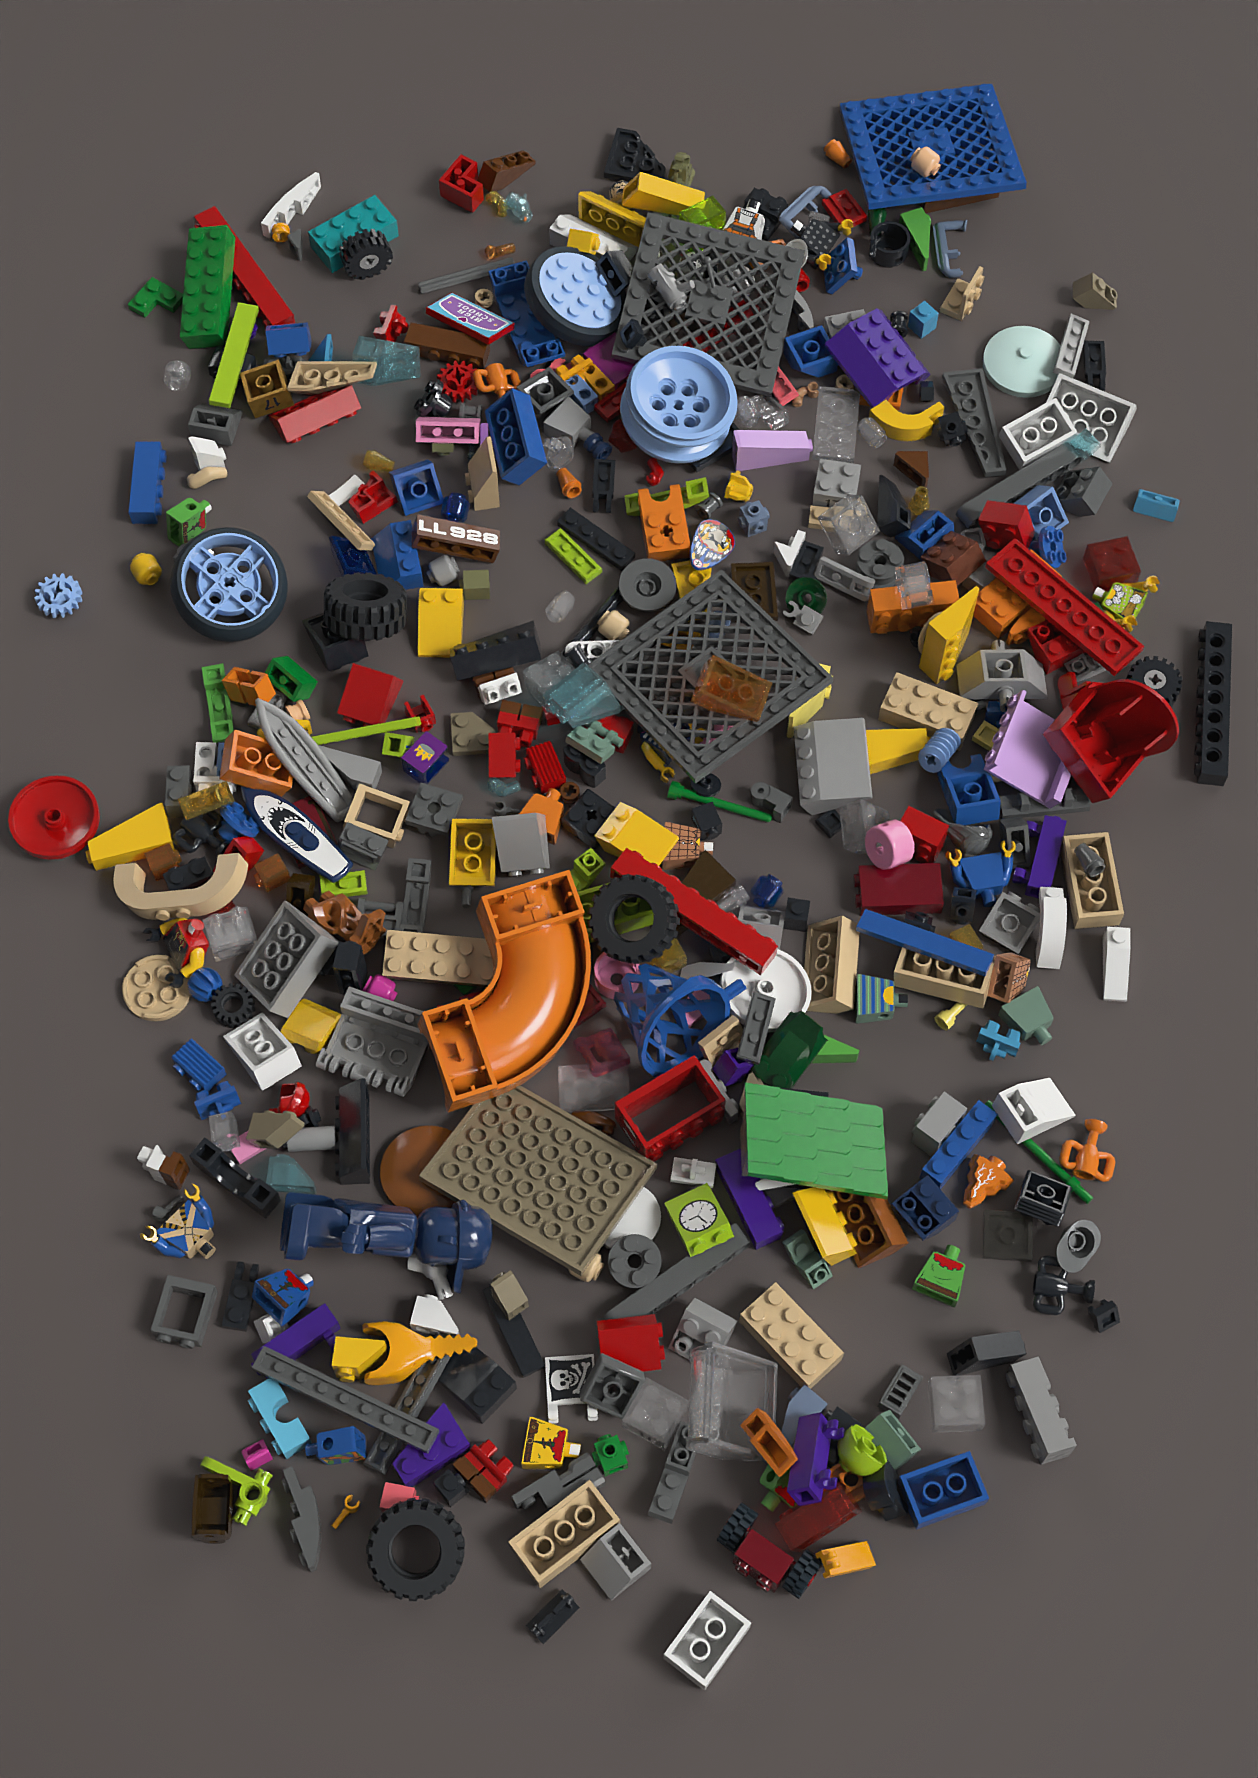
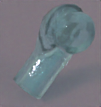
M493 777L487 782L489 790L500 797L521 791L518 781L506 784Z

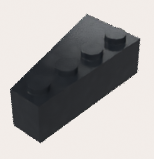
M534 620L466 644H458L450 649V658L457 681L541 660L540 641Z

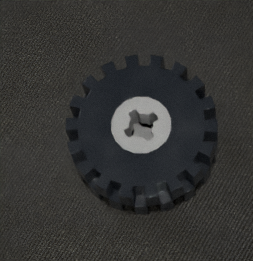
M364 229L363 233L355 232V236H348V241L344 240L342 242L343 247L340 246L339 256L348 275L350 277L353 276L354 279H358L360 276L362 280L366 276L371 278L374 274H381L380 271H385L387 269L386 265H390L392 263L391 259H393V252L386 236L379 230L376 232L375 229H371L370 232L367 229Z
M1146 656L1143 662L1141 659L1137 660L1136 664L1131 666L1126 679L1143 683L1154 689L1172 707L1182 688V676L1179 677V669L1174 670L1175 664L1172 662L1167 664V659L1165 658L1160 661L1158 656H1153L1152 660H1150L1149 656Z

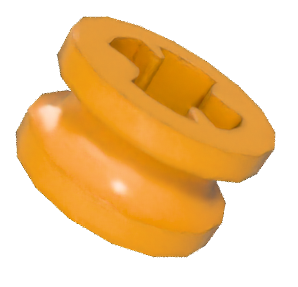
M285 223L274 224L272 226V238L274 241H288V235L290 234L289 226Z

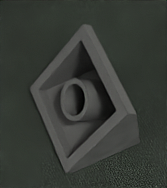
M550 367L516 387L518 391L530 395L535 415L545 412L574 394V390Z

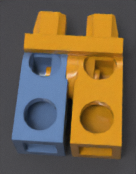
M578 354L571 360L573 368L568 370L565 365H561L556 368V374L574 390V394L569 397L589 414L594 410L596 403L615 391V385L593 364L590 358L585 360Z

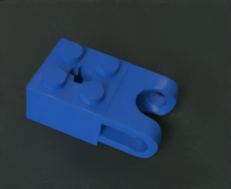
M981 754L970 755L971 763L966 768H956L952 766L950 761L946 762L945 766L937 772V777L954 823L969 825L998 820L1001 800L990 773L983 770L985 763Z

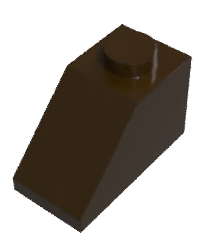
M293 873L287 881L286 901L307 917L308 914L303 908L306 900L314 898L315 876Z

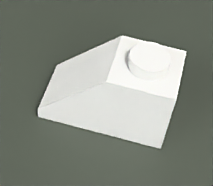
M193 436L188 438L194 462L199 471L205 467H225L224 460L227 459L223 448H218L215 441Z
M425 1294L424 1297L417 1296L410 1321L411 1330L432 1335L438 1334L443 1337L451 1335L452 1338L459 1334L454 1321L443 1303L436 1296Z

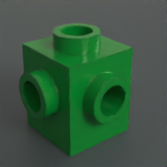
M611 1434L597 1439L598 1442L594 1443L595 1451L591 1452L596 1467L601 1466L604 1477L628 1468L626 1455H629L624 1440L620 1441L618 1435L611 1436Z

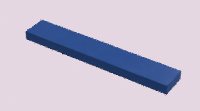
M867 909L864 910L856 926V931L982 976H986L994 959V954Z

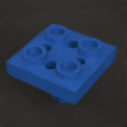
M848 237L828 254L831 256V264H827V268L824 270L826 292L832 295L849 279L854 278L858 280L863 273V269L858 267L856 263L854 240Z

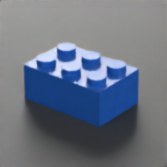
M970 1451L901 1475L898 1479V1486L905 1503L909 1507L908 1511L916 1530L983 1506L989 1500Z

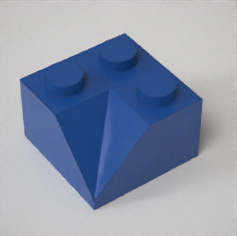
M822 325L784 339L783 353L792 369L815 377H821L837 371L838 363L824 346L829 337Z

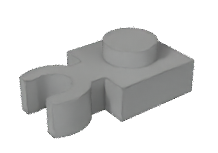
M789 601V604L794 607V611L792 613L783 611V614L788 618H796L793 624L813 635L824 616L806 605L800 610L795 602Z

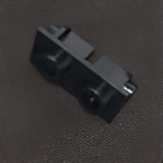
M562 1589L526 1627L544 1645L580 1607L574 1602L573 1597Z

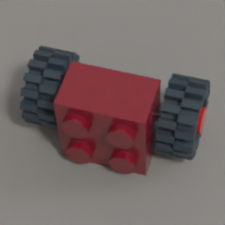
M741 1502L726 1522L716 1541L734 1553L736 1551L733 1559L734 1569L744 1577L750 1575L757 1580L755 1584L765 1592L771 1590L775 1593L789 1570H792L782 1588L799 1599L817 1575L816 1573L822 1565L821 1558L817 1559L815 1553L807 1548L796 1563L793 1557L751 1529L759 1514Z

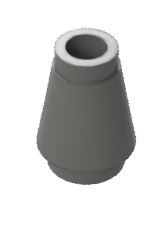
M1085 843L1075 848L1074 852L1085 874L1095 877L1104 871V860Z

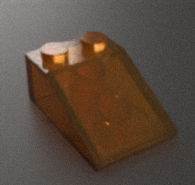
M712 655L703 665L690 702L713 712L758 722L772 682Z

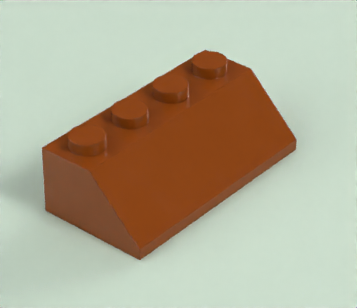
M832 1190L837 1200L834 1206L837 1212L842 1211L847 1221L844 1227L847 1233L852 1232L857 1242V1246L854 1247L857 1254L853 1255V1258L858 1268L888 1257L909 1244L888 1199Z

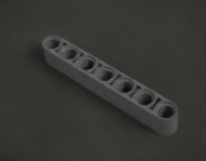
M1066 442L963 504L957 510L956 516L968 529L977 528L980 526L978 519L987 500L1013 504L1037 485L1046 486L1074 469L1081 462L1082 457Z
M737 1223L732 1224L733 1238L711 1247L703 1253L692 1257L690 1255L686 1256L655 1278L651 1283H648L604 1315L603 1320L657 1313L743 1252L751 1244L750 1240Z

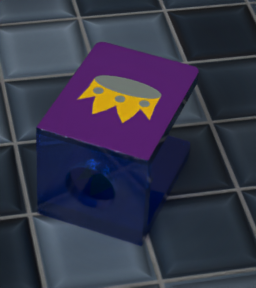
M425 732L401 757L403 771L419 783L428 784L449 762V758L444 755L448 749L447 745L429 732Z

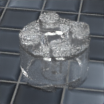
M925 561L895 567L896 586L901 595L902 610L933 604V594L930 589L931 582Z

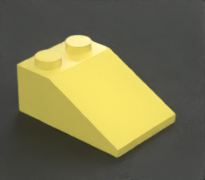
M820 664L830 674L831 666ZM831 684L790 714L787 731L788 738L794 736L795 726L805 724L823 706L824 699H829L832 688Z

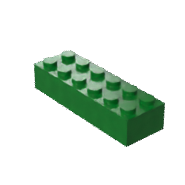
M227 225L189 228L180 338L188 349L225 346L227 342L236 239Z

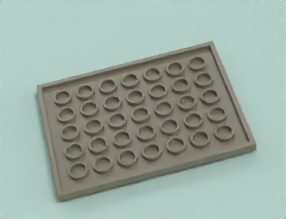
M518 1086L509 1092L474 1104L421 1172L419 1181L455 1202L464 1199L472 1206L481 1207L490 1215L492 1224L582 1276L657 1169V1163L526 1088Z

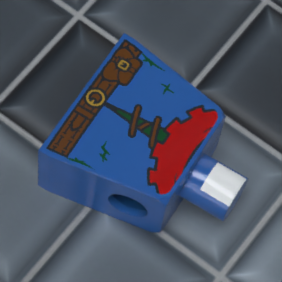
M284 1269L256 1280L252 1298L277 1323L283 1326L308 1304L309 1288L314 1285V1282L307 1273L298 1277L290 1269Z

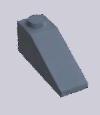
M804 1385L801 1389L796 1387L788 1397L790 1402L782 1434L792 1448L795 1445L799 1417L813 1413H823L827 1407V1403L807 1385Z

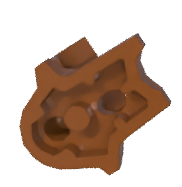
M330 891L324 892L320 896V903L314 898L306 900L303 908L308 917L328 933L337 934L345 941H354L362 945L363 954L368 953L386 932V929L383 927L386 913L383 910L377 909L372 913L362 914L343 893L335 896Z

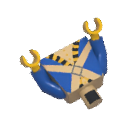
M191 1183L195 1187V1192L189 1195L185 1188L183 1192L188 1198L193 1199L192 1202L188 1199L157 1231L152 1226H145L151 1231V1235L147 1238L143 1233H140V1238L152 1241L151 1244L165 1256L176 1258L185 1256L191 1259L199 1252L205 1259H208L216 1250L209 1242L214 1236L212 1231L214 1226L212 1211L203 1196H199V1187Z

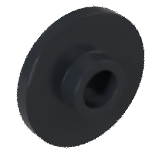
M709 773L697 783L691 779L690 786L697 795L712 797L720 792L721 781L717 776Z

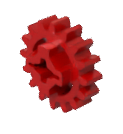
M454 361L453 366L447 363V369L441 368L440 374H437V380L439 379L444 383L442 393L453 398V403L457 399L464 403V398L472 400V394L478 395V389L473 378V373L477 368L473 369L472 364L465 366V361H462L461 365H458L457 361Z

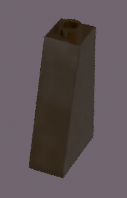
M707 850L702 852L682 882L688 888L696 889L705 899L713 900L717 904L736 889V879ZM681 923L676 927V931H678L676 938L688 929Z

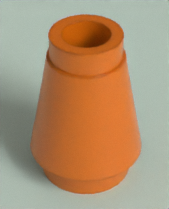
M833 139L824 147L825 156L844 169L852 162L840 141Z
M567 468L559 469L556 476L558 477L563 495L568 498L577 497L582 491L581 483Z

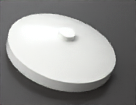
M777 949L775 958L761 976L733 957L727 962L734 964V969L721 974L719 986L724 989L737 979H741L746 986V990L730 1000V1014L737 1017L741 1024L744 1025L753 992L776 998L768 1032H775L791 1011L793 1013L801 1010L804 1013L807 1011L812 992L810 980L799 962L789 954Z

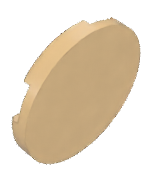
M151 955L137 961L136 965L124 977L122 983L124 1001L134 1015L144 1020L163 1021L170 1019L186 1007L191 997L187 985L190 977L183 978V985L180 988L169 986L172 982L165 980V976L168 973L179 974L173 959L166 955Z

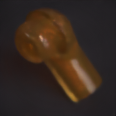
M514 243L496 247L488 245L485 248L487 257L492 260L515 253L516 251Z

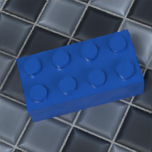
M511 388L485 410V415L501 479L521 485L546 465L547 460L531 397L526 393Z

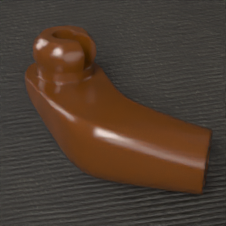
M573 1111L571 1114L591 1126L602 1127L601 1132L608 1136L613 1135V1128H616L614 1120L594 1111Z

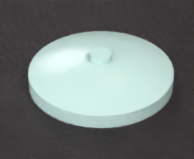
M1014 326L1006 328L995 334L986 345L983 356L984 372L989 381L1006 394L1023 398L1043 395L1052 390L1058 375L1053 373L1060 344L1053 336L1035 327Z

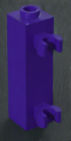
M1045 815L1042 825H1038L1033 821H1027L1029 837H1038L1031 870L1028 872L1022 868L1015 867L1012 882L1027 884L1024 895L1039 898L1040 887H1051L1067 822L1058 816Z
M324 1303L263 1346L293 1360L298 1359L324 1340H326L334 1352L336 1338L334 1333L341 1328L332 1312ZM263 1346L251 1354V1356L254 1359V1362L256 1361Z
M821 1412L801 1416L798 1420L794 1452L798 1460L791 1466L787 1492L799 1506L821 1502L823 1488L834 1489L837 1485V1478H830L831 1470L827 1469L831 1439H842L845 1429L843 1427L838 1428V1420L828 1421Z

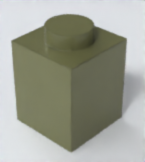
M489 570L463 571V579H459V589H463L465 600L490 599Z

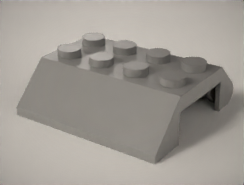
M348 987L340 1006L341 1017L326 1051L325 1048L321 1049L316 1061V1067L327 1070L329 1067L328 1071L334 1073L341 1066L343 1067L342 1076L344 1077L350 1076V1079L355 1081L360 1078H366L367 1085L372 1083V1086L376 1088L385 1081L387 1082L386 1091L392 1092L394 1090V1094L404 1097L413 1085L429 1046L427 1038L423 1033H420L418 1022L424 1011Z

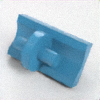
M989 1020L984 1028L981 1027L976 1041L984 1045V1051L991 1053L989 1060L994 1061L995 1056L1005 1058L1006 1054L1016 1057L1021 1044L1019 1042L1020 1032L1009 1029L1006 1037L997 1034L1000 1025Z

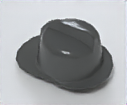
M1083 1219L1076 1221L1063 1230L1056 1248L1057 1262L1063 1270L1075 1273L1085 1267L1100 1246L1101 1235L1097 1225L1092 1221Z

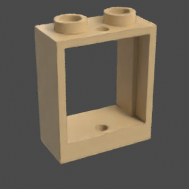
M359 783L345 818L343 830L347 822L389 840L387 846L394 848L396 841L400 842L404 830L401 828L408 815L410 801ZM365 798L400 811L392 833L356 821Z

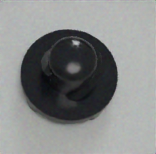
M439 379L434 382L430 380L425 386L424 391L426 392L422 399L419 398L416 401L414 409L417 410L418 416L425 417L432 411L434 416L445 417L451 410V398L447 394L442 393L444 383Z

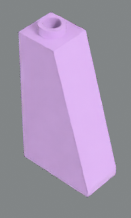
M733 431L732 458L736 471L808 461L810 452L813 451L812 440L808 439L806 431Z

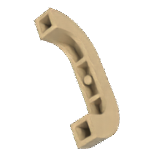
M239 853L218 855L215 872L204 885L195 889L153 893L144 892L146 873L136 863L115 865L114 888L121 901L134 914L142 918L163 921L170 918L187 919L192 916L213 913L227 905L242 888L247 875L248 863Z

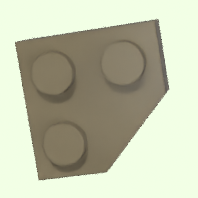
M473 712L451 713L453 756L489 754V733H496L495 729Z

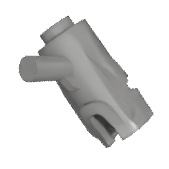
M666 264L655 266L647 274L652 284L657 282L656 290L659 291L670 309L675 308L678 310L686 304L685 300L687 299L684 291L695 287L693 280L684 283L676 281L674 278L675 274Z

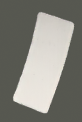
M353 475L345 484L328 496L340 506L355 495L360 485L365 483L356 475Z

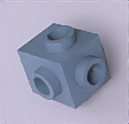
M759 500L753 503L748 502L740 507L738 523L745 531L747 537L767 530L770 515L767 508L763 507Z

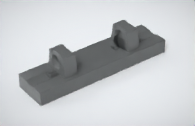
M1066 788L1063 795L1064 804L1061 801V803L1050 809L1024 793L999 796L1001 800V819L1019 816L1026 818L1090 810L1089 798L1081 788Z

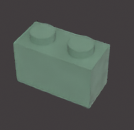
M891 1410L881 1413L865 1427L874 1437L872 1440L873 1444L876 1447L881 1445L888 1461L895 1470L901 1468L921 1450Z

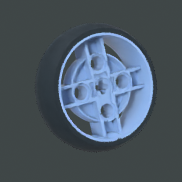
M223 527L203 532L183 547L172 567L170 590L177 611L192 629L210 639L237 642L261 634L275 622L286 602L288 581L281 558L267 541L247 530ZM218 547H236L245 551L241 555L221 553L213 556L208 550ZM263 564L270 573L273 585L269 602L260 595L262 583L258 569ZM246 566L249 571L242 573L238 570V567ZM189 567L198 574L197 591L200 600L195 605L191 603L186 591L185 581ZM215 567L218 573L210 574L207 569ZM230 582L233 583V587H232V586H229L228 588L225 587V584H226V583H227V584H229ZM242 595H248L250 596L251 601L243 602L240 599V597ZM216 596L221 602L213 604L209 599ZM245 613L251 618L240 623H222L213 620L217 614L237 616Z

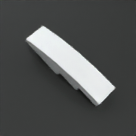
M315 172L298 183L274 205L261 222L263 236L271 239L272 226L274 224L285 223L288 225L295 213L301 215L305 213L321 188L319 173Z

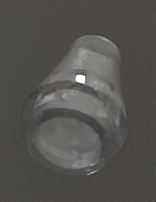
M739 884L738 886L734 885L716 903L719 908L728 912L747 904L746 901L750 897L743 886Z

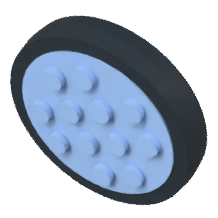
M554 247L539 255L532 263L526 275L524 291L529 308L536 319L555 336L576 345L594 346L614 332L617 333L627 296L625 289L618 297H614L595 265L599 260L596 256L581 252L578 248Z

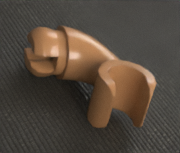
M810 382L808 386L797 389L796 391L799 396L792 400V405L800 407L806 394L810 398H817L819 391L816 390L818 389V384Z

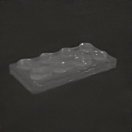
M819 386L813 460L826 459L854 463L860 398L858 390Z

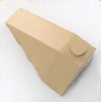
M297 361L287 388L290 392L307 395L334 390L373 378L377 362Z

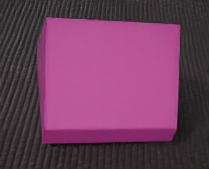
M260 1440L241 1451L250 1471L273 1460L264 1440Z

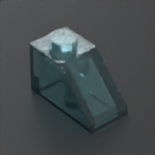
M285 1154L269 1157L266 1180L269 1186L277 1192L316 1194L315 1183L294 1158Z

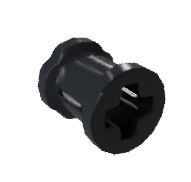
M903 311L891 313L890 321L892 322V327L899 332L902 338L906 337L908 333L906 327L908 314Z
M580 643L564 654L575 665L576 672L592 662V659L588 658L582 651Z

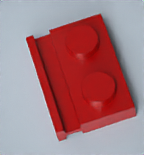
M847 188L831 195L828 199H822V206L834 222L842 224V221L845 219H850L853 221V227L867 221V215Z

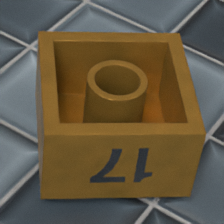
M279 359L240 373L246 398L255 419L294 405L291 392L287 388L288 381Z

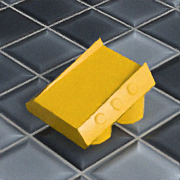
M303 998L299 1001L280 1032L290 1043L300 1044L304 1046L305 1051L308 1053L316 1054L322 1048H325L331 1040L341 1014Z

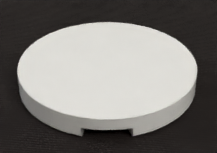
M643 1187L603 1244L604 1247L610 1250L616 1241L631 1234L643 1235L652 1241L654 1240L661 1223V1211L656 1198L648 1189Z

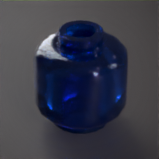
M450 493V495L444 497L441 516L449 521L463 523L467 520L470 502L463 494Z
M771 874L767 876L761 875L750 891L754 897L753 902L763 909L765 906L774 907L784 893L783 883Z

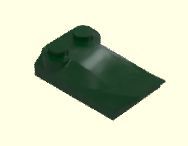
M802 1010L795 1013L791 1011L764 1046L760 1063L753 1065L751 1068L752 1072L768 1086L780 1087V1089H793L828 1041L824 1037L823 1027Z

